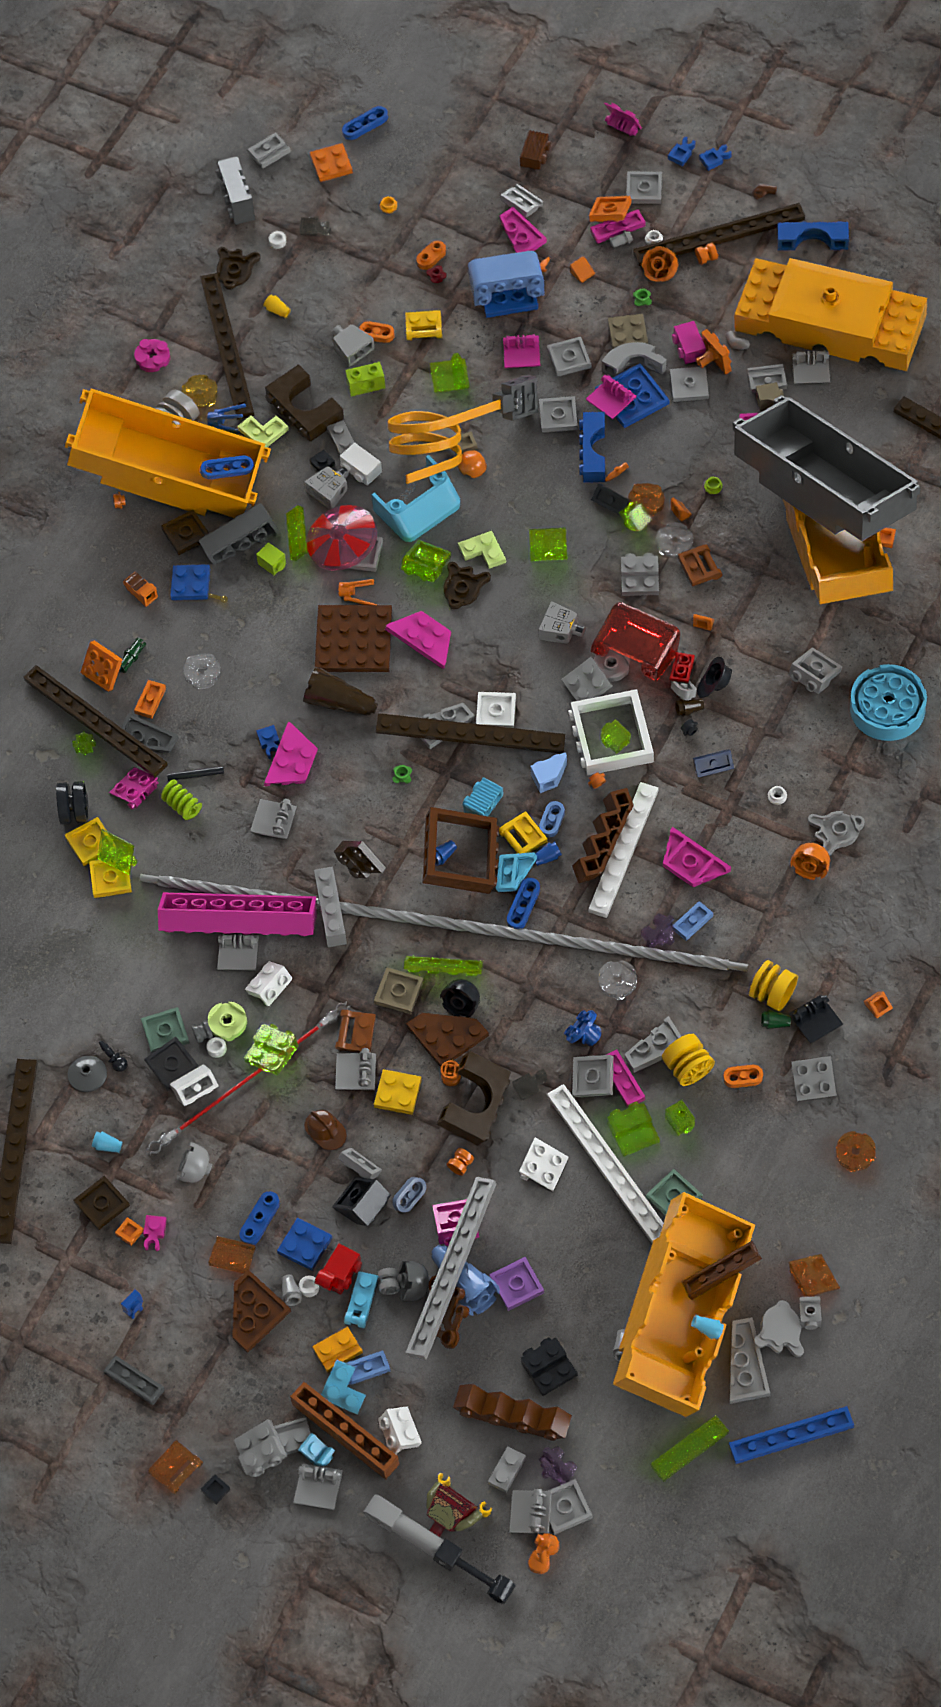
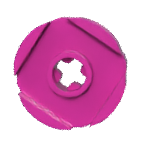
M157 339L141 340L135 349V362L146 372H157L160 370L159 368L166 367L170 361V351L167 343ZM152 353L156 354L153 356V358H150L149 356Z

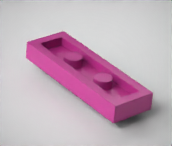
M637 209L627 213L624 220L618 222L605 221L590 227V232L597 244L609 240V238L622 234L624 230L631 232L645 227V220Z
M618 1050L606 1054L613 1056V1085L627 1108L644 1101L645 1095Z

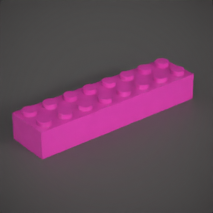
M163 892L158 907V930L168 933L183 931L185 933L203 932L206 934L222 932L223 934L242 933L244 935L260 933L262 935L280 934L287 936L299 934L300 936L313 935L317 919L316 896Z

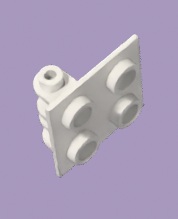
M535 1137L519 1170L521 1178L523 1180L530 1178L553 1191L569 1157Z

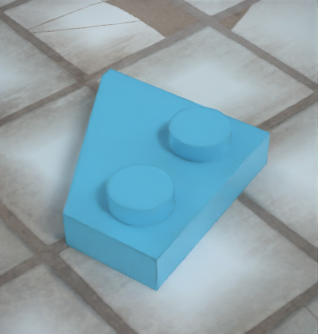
M535 853L500 855L497 891H517L536 861L537 855Z

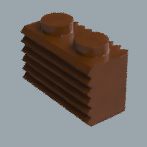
M528 131L520 154V166L541 170L542 164L545 165L546 151H550L551 148L549 134Z

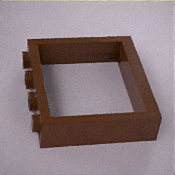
M430 807L425 819L422 883L490 894L493 887L497 885V876H495V871L498 867L496 854L499 848V843L496 842V837L499 834L497 818ZM437 821L488 829L486 879L435 871Z

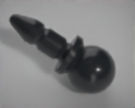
M99 1041L101 1049L110 1057L108 1062L112 1063L113 1069L118 1072L124 1071L128 1066L127 1060L120 1056L119 1052L115 1054L107 1043Z

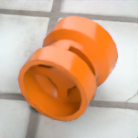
M713 243L707 244L706 247L695 248L696 258L700 265L706 264L709 260L714 261L718 259L717 249Z
M448 1060L441 1066V1078L447 1086H455L461 1080V1075L456 1073L459 1067L456 1061Z
M458 1148L454 1153V1158L448 1161L447 1167L455 1174L463 1176L466 1172V1167L474 1161V1157L465 1149Z

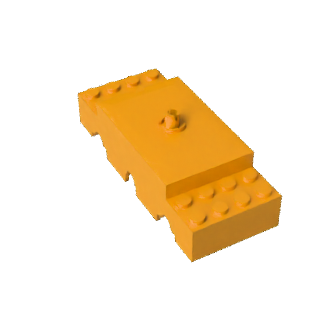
M755 258L734 314L735 331L754 336L757 333L771 332L776 338H780L784 344L812 350L816 344H821L826 347L829 355L859 362L860 358L865 359L867 356H873L879 362L884 363L885 367L907 372L927 315V298L893 290V282L792 258H789L787 265Z
M783 499L788 526L810 588L815 590L819 604L893 591V567L888 554L883 553L880 531L864 541H860L846 530L835 535Z
M685 1192L670 1201L660 1236L653 1240L619 1347V1351L623 1353L613 1385L684 1417L699 1411L706 1389L704 1377L706 1371L711 1366L712 1360L718 1355L726 1324L723 1323L724 1328L719 1339H710L692 1327L691 1323L695 1315L720 1320L721 1323L724 1314L733 1305L742 1274H735L693 1300L688 1297L682 1281L750 1242L755 1224Z

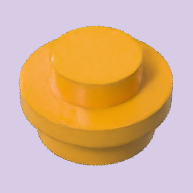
M384 197L380 202V209L384 213H392L397 209V202L393 197Z

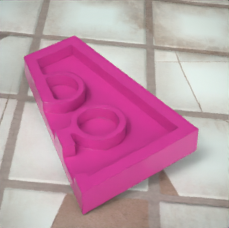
M514 207L500 215V222L516 253L535 251L547 242V238Z

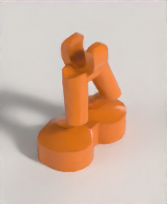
M550 1533L538 1534L535 1540L537 1548L532 1552L528 1561L529 1569L534 1573H546L550 1568L549 1557L556 1554L559 1550L557 1537Z

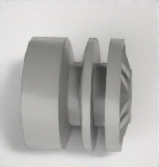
M175 389L171 390L164 397L163 402L159 403L155 408L192 421L199 416V409L193 400L183 392ZM172 421L174 424L180 425V422Z

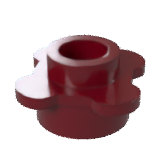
M440 265L426 271L432 283H440L447 277V274L443 272Z

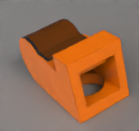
M137 572L132 573L123 581L126 589L145 607L158 598L156 587L152 583L149 584Z

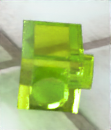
M631 502L619 512L624 520L625 527L632 531H643L647 528V524L652 521L640 502Z
M616 719L603 726L601 741L605 747H610L616 754L630 743L631 734Z
M682 1100L665 1109V1119L678 1136L692 1131L695 1126V1117Z

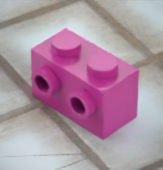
M691 321L674 326L672 341L674 345L677 344L679 357L683 358L685 364L696 362L697 358L706 353V347L695 322Z

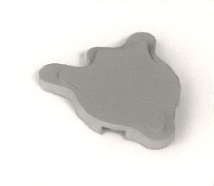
M843 811L831 812L825 816L815 814L808 816V824L820 829L815 833V839L823 844L829 856L832 855L834 850L849 846L855 842L865 824L863 817L852 814L850 816L844 814Z
M778 1301L761 1318V1331L754 1338L753 1344L757 1348L768 1346L775 1353H780L783 1347H786L794 1357H801L804 1349L799 1340L801 1333L800 1319L791 1309L788 1302Z

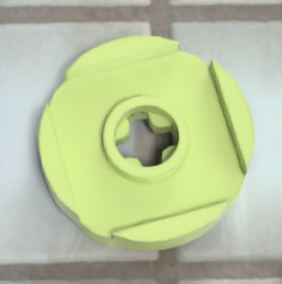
M235 1002L219 1003L210 1010L208 1024L215 1037H220L226 1041H233L246 1029L247 1017L244 1009ZM230 1017L231 1023L224 1024L223 1019H228Z

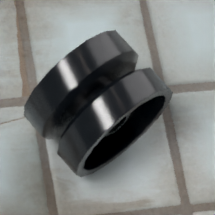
M75 781L72 785V794L67 782L57 783L56 800L60 824H70L73 819V812L77 823L88 822L89 805L85 782Z

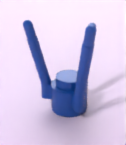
M246 404L208 412V425L214 426L217 429L241 433L236 428L221 424H224L225 419L243 418L242 414L224 415L223 413L244 408Z

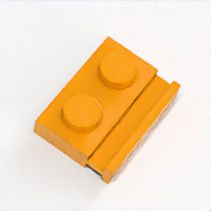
M348 1326L312 1346L327 1373L332 1371L337 1359L346 1363L363 1353Z

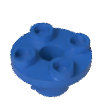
M585 1010L581 1011L574 1025H570L565 1030L566 1040L569 1043H574L582 1039V1044H587L588 1046L597 1043L601 1037L600 1027L593 1024L597 1014L593 1010L588 1012Z

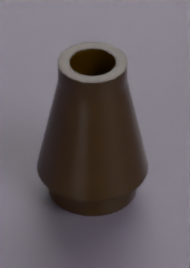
M680 698L679 701L675 702L676 713L678 716L682 715L685 717L699 710H704L703 699L683 700Z

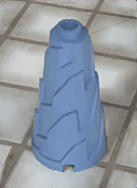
M438 1245L432 1250V1260L438 1268H440L448 1248L445 1245ZM467 1261L465 1262L456 1287L465 1290V1297L459 1302L461 1305L467 1306L469 1314L474 1316V1311L478 1315L495 1302L497 1298L494 1296V1293L496 1291L499 1294L500 1287L488 1275L483 1274Z

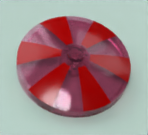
M343 505L335 507L322 514L311 526L306 539L307 551L312 560L324 569L343 570L350 568L365 559L373 549L377 540V526L370 513L359 506Z

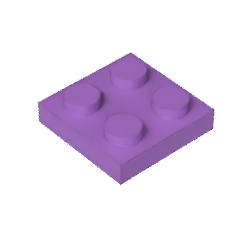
M526 1257L489 1274V1277L500 1287L499 1296L508 1311L544 1294V1289Z

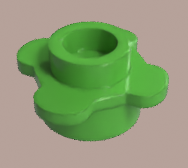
M646 289L635 291L633 293L635 297L634 304L636 306L650 305L652 303L650 299L651 292Z
M399 765L393 769L395 773L393 777L394 783L404 782L408 784L411 782V767Z

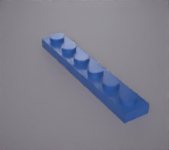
M846 1406L729 1442V1448L735 1464L854 1428V1423Z

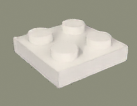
M478 692L476 724L514 728L516 693Z

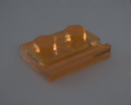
M217 1236L208 1263L210 1266L244 1274L250 1269L256 1246Z

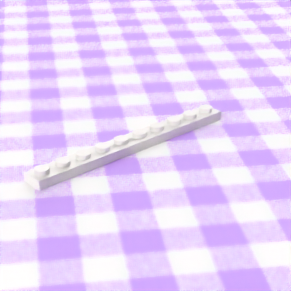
M563 1084L549 1092L547 1098L650 1242L653 1243V1240L660 1236L663 1221L566 1086Z

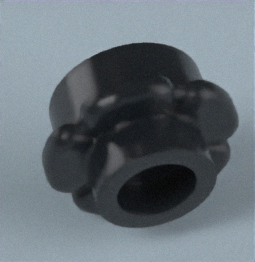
M692 719L687 720L681 726L683 734L685 736L695 734L698 730L696 727L698 722H694Z

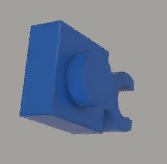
M684 137L682 145L676 144L668 154V160L683 167L692 155L695 141L693 140L692 143L687 144L688 137Z
M722 145L717 151L715 148H712L700 154L699 160L709 171L723 164V159L731 158L732 152H725L727 151V145Z
M274 725L256 730L261 748H266L268 759H271L270 753L277 751L278 744H280Z
M134 1290L121 1303L123 1312L132 1319L135 1318L134 1315L138 1310L141 1312L143 1309L141 1294Z

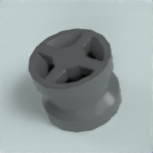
M207 1020L202 1021L199 1025L194 1024L191 1026L198 1044L202 1043L204 1039L213 1038Z

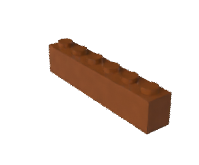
M303 1382L290 1396L292 1405L385 1480L399 1466V1459L395 1453L307 1383Z

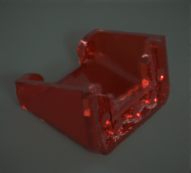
M617 602L612 607L593 641L591 652L599 656H606L611 649L642 663L641 671L645 677L657 682L674 660L676 652H678L680 631L676 626L623 602Z

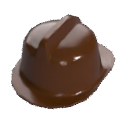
M326 1110L312 1111L306 1118L304 1123L305 1131L323 1149L336 1150L345 1143L347 1137L346 1130L330 1112Z

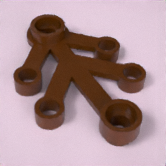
M433 1276L429 1281L428 1286L430 1291L436 1276ZM455 1287L441 1322L444 1324L445 1330H441L440 1327L436 1337L440 1338L444 1347L448 1349H453L457 1346L459 1342L458 1329L462 1318H467L469 1315V1308L467 1306L459 1305L456 1308L458 1300L461 1301L465 1297V1290L459 1287ZM455 1309H456V1316H455L454 1321H453V1323H452L451 1320H452L454 1311H455Z

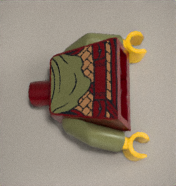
M443 1473L438 1474V1482L427 1493V1516L435 1521L429 1531L438 1537L441 1536L445 1529L450 1532L462 1531L473 1526L482 1517H488L491 1514L492 1508L488 1511L482 1509L486 1506V1502H482L479 1510H476L478 1506L449 1487L450 1477L442 1481Z

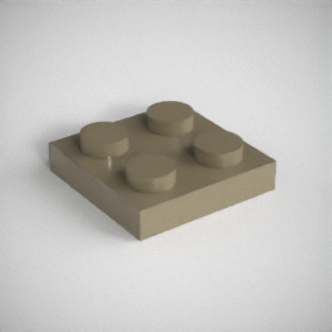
M643 314L608 318L612 349L631 342L648 344Z
M387 967L375 996L374 1004L412 1014L424 978Z

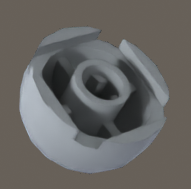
M189 1142L188 1145L192 1147L184 1152L178 1169L182 1173L181 1176L177 1175V1180L196 1183L204 1175H209L212 1164L209 1163L210 1157L204 1147Z

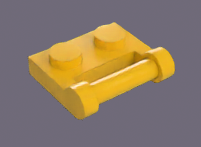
M441 310L405 313L407 340L424 337L442 338Z
M526 811L499 828V834L505 837L516 851V854L531 853L548 842L547 837ZM512 829H514L516 833L520 836V838L524 841V843L526 844L525 847L522 848L521 845L510 833Z

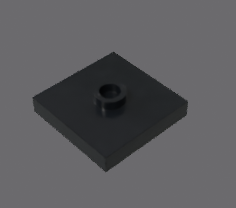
M174 1037L144 1059L167 1091L172 1089L170 1083L199 1067L177 1037Z

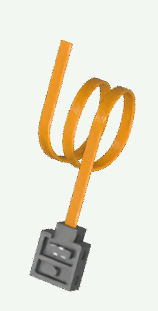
M525 375L501 383V391L493 393V402L450 417L424 411L405 412L391 417L388 420V430L392 433L401 434L389 441V451L391 453L417 455L448 448L457 453L454 458L407 474L406 484L449 470L461 463L462 450L458 445L461 440L459 423L494 411L502 413V418L511 421L537 413V377ZM409 421H428L418 424H401ZM448 427L452 429L456 433V435L451 438H447L439 434L428 432ZM408 442H431L419 445H401Z

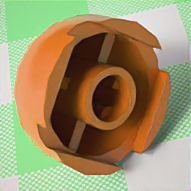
M660 246L648 250L642 260L644 274L651 281H669L674 277L678 269V259L675 253L668 248Z
M804 843L795 850L790 864L791 867L793 865L796 868L795 872L803 878L815 880L816 877H821L820 879H822L828 873L830 856L828 851L817 843Z

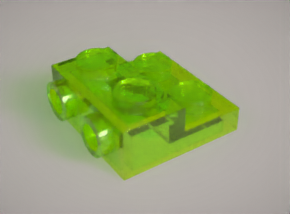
M418 539L402 558L401 570L407 575H416L425 582H435L441 575L443 566L451 558V552Z
M263 1024L253 1037L254 1044L245 1055L244 1060L248 1064L278 1075L298 1048L296 1036L289 1030H286L285 1033L280 1031L274 1024L269 1026Z
M638 1102L631 1103L628 1109L623 1111L620 1109L613 1110L609 1114L610 1116L607 1117V1124L623 1157L660 1142L644 1102L641 1104Z

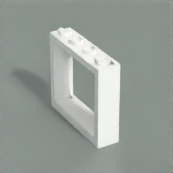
M637 689L571 702V710H568L569 720L574 722V726H572L573 736L578 738L576 747L578 753L582 754L580 763L582 768L586 769L587 775L654 762V752ZM631 704L643 750L591 760L580 713Z

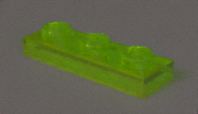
M299 505L286 513L290 559L293 561H297L308 553L304 509Z

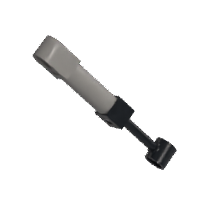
M376 1494L373 1496L363 1511V1514L369 1520L390 1533L393 1531L432 1556L433 1561L447 1570L451 1571L457 1565L488 1585L490 1588L487 1594L493 1600L500 1604L506 1603L516 1587L514 1582L500 1574L495 1580L460 1558L463 1549L446 1538L444 1540L405 1516L402 1514L403 1511L383 1497Z

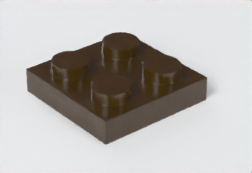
M194 510L161 525L164 534L178 555L201 545L199 540L206 534H209Z
M105 1176L73 1199L74 1204L98 1230L130 1206L129 1202Z

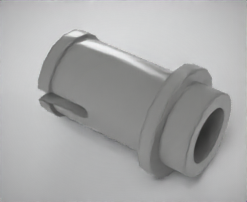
M624 230L622 234L609 238V241L614 249L625 243L630 244V241H633L630 231L626 232Z

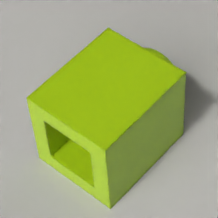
M269 542L256 554L258 565L272 575L282 571L286 565L285 554Z

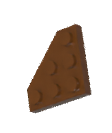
M421 1013L406 1023L407 1028L440 1067L448 1060L454 1061L489 1036L488 1031L475 1018Z
M249 1269L234 1282L233 1340L248 1353L291 1312V1308Z

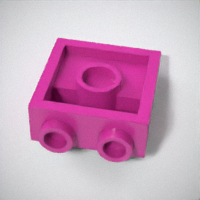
M467 1199L432 1205L439 1244L449 1246ZM479 1231L477 1232L475 1238H479Z

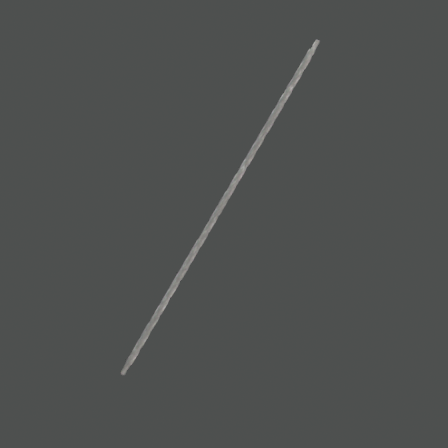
M140 874L139 879L141 882L154 883L161 887L206 892L209 894L300 896L259 889H247L232 885H219L212 882L188 880L172 876ZM317 898V909H321L319 898ZM340 902L341 913L381 918L404 923L409 922L416 925L469 931L483 935L529 940L537 943L589 949L605 953H617L631 957L677 962L685 965L726 971L732 969L747 972L748 964L731 962L729 959L723 960L704 955H692L669 950L663 951L650 947L603 942L583 937L543 933L522 928L514 929L508 926L483 924L460 919L454 920L448 917Z

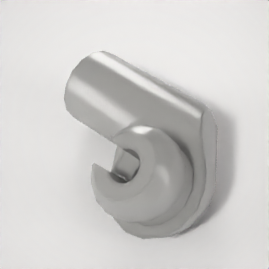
M733 331L725 334L731 348L737 350L749 348V341L744 338H736Z

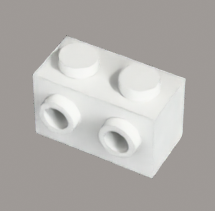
M355 442L340 455V466L346 468L358 482H363L367 486L382 473L381 461Z
M203 1064L170 1083V1086L178 1101L186 1106L213 1091V1089L218 1087V1084L211 1070Z

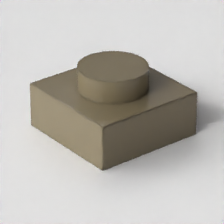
M472 432L461 435L458 445L461 447L462 453L478 449Z

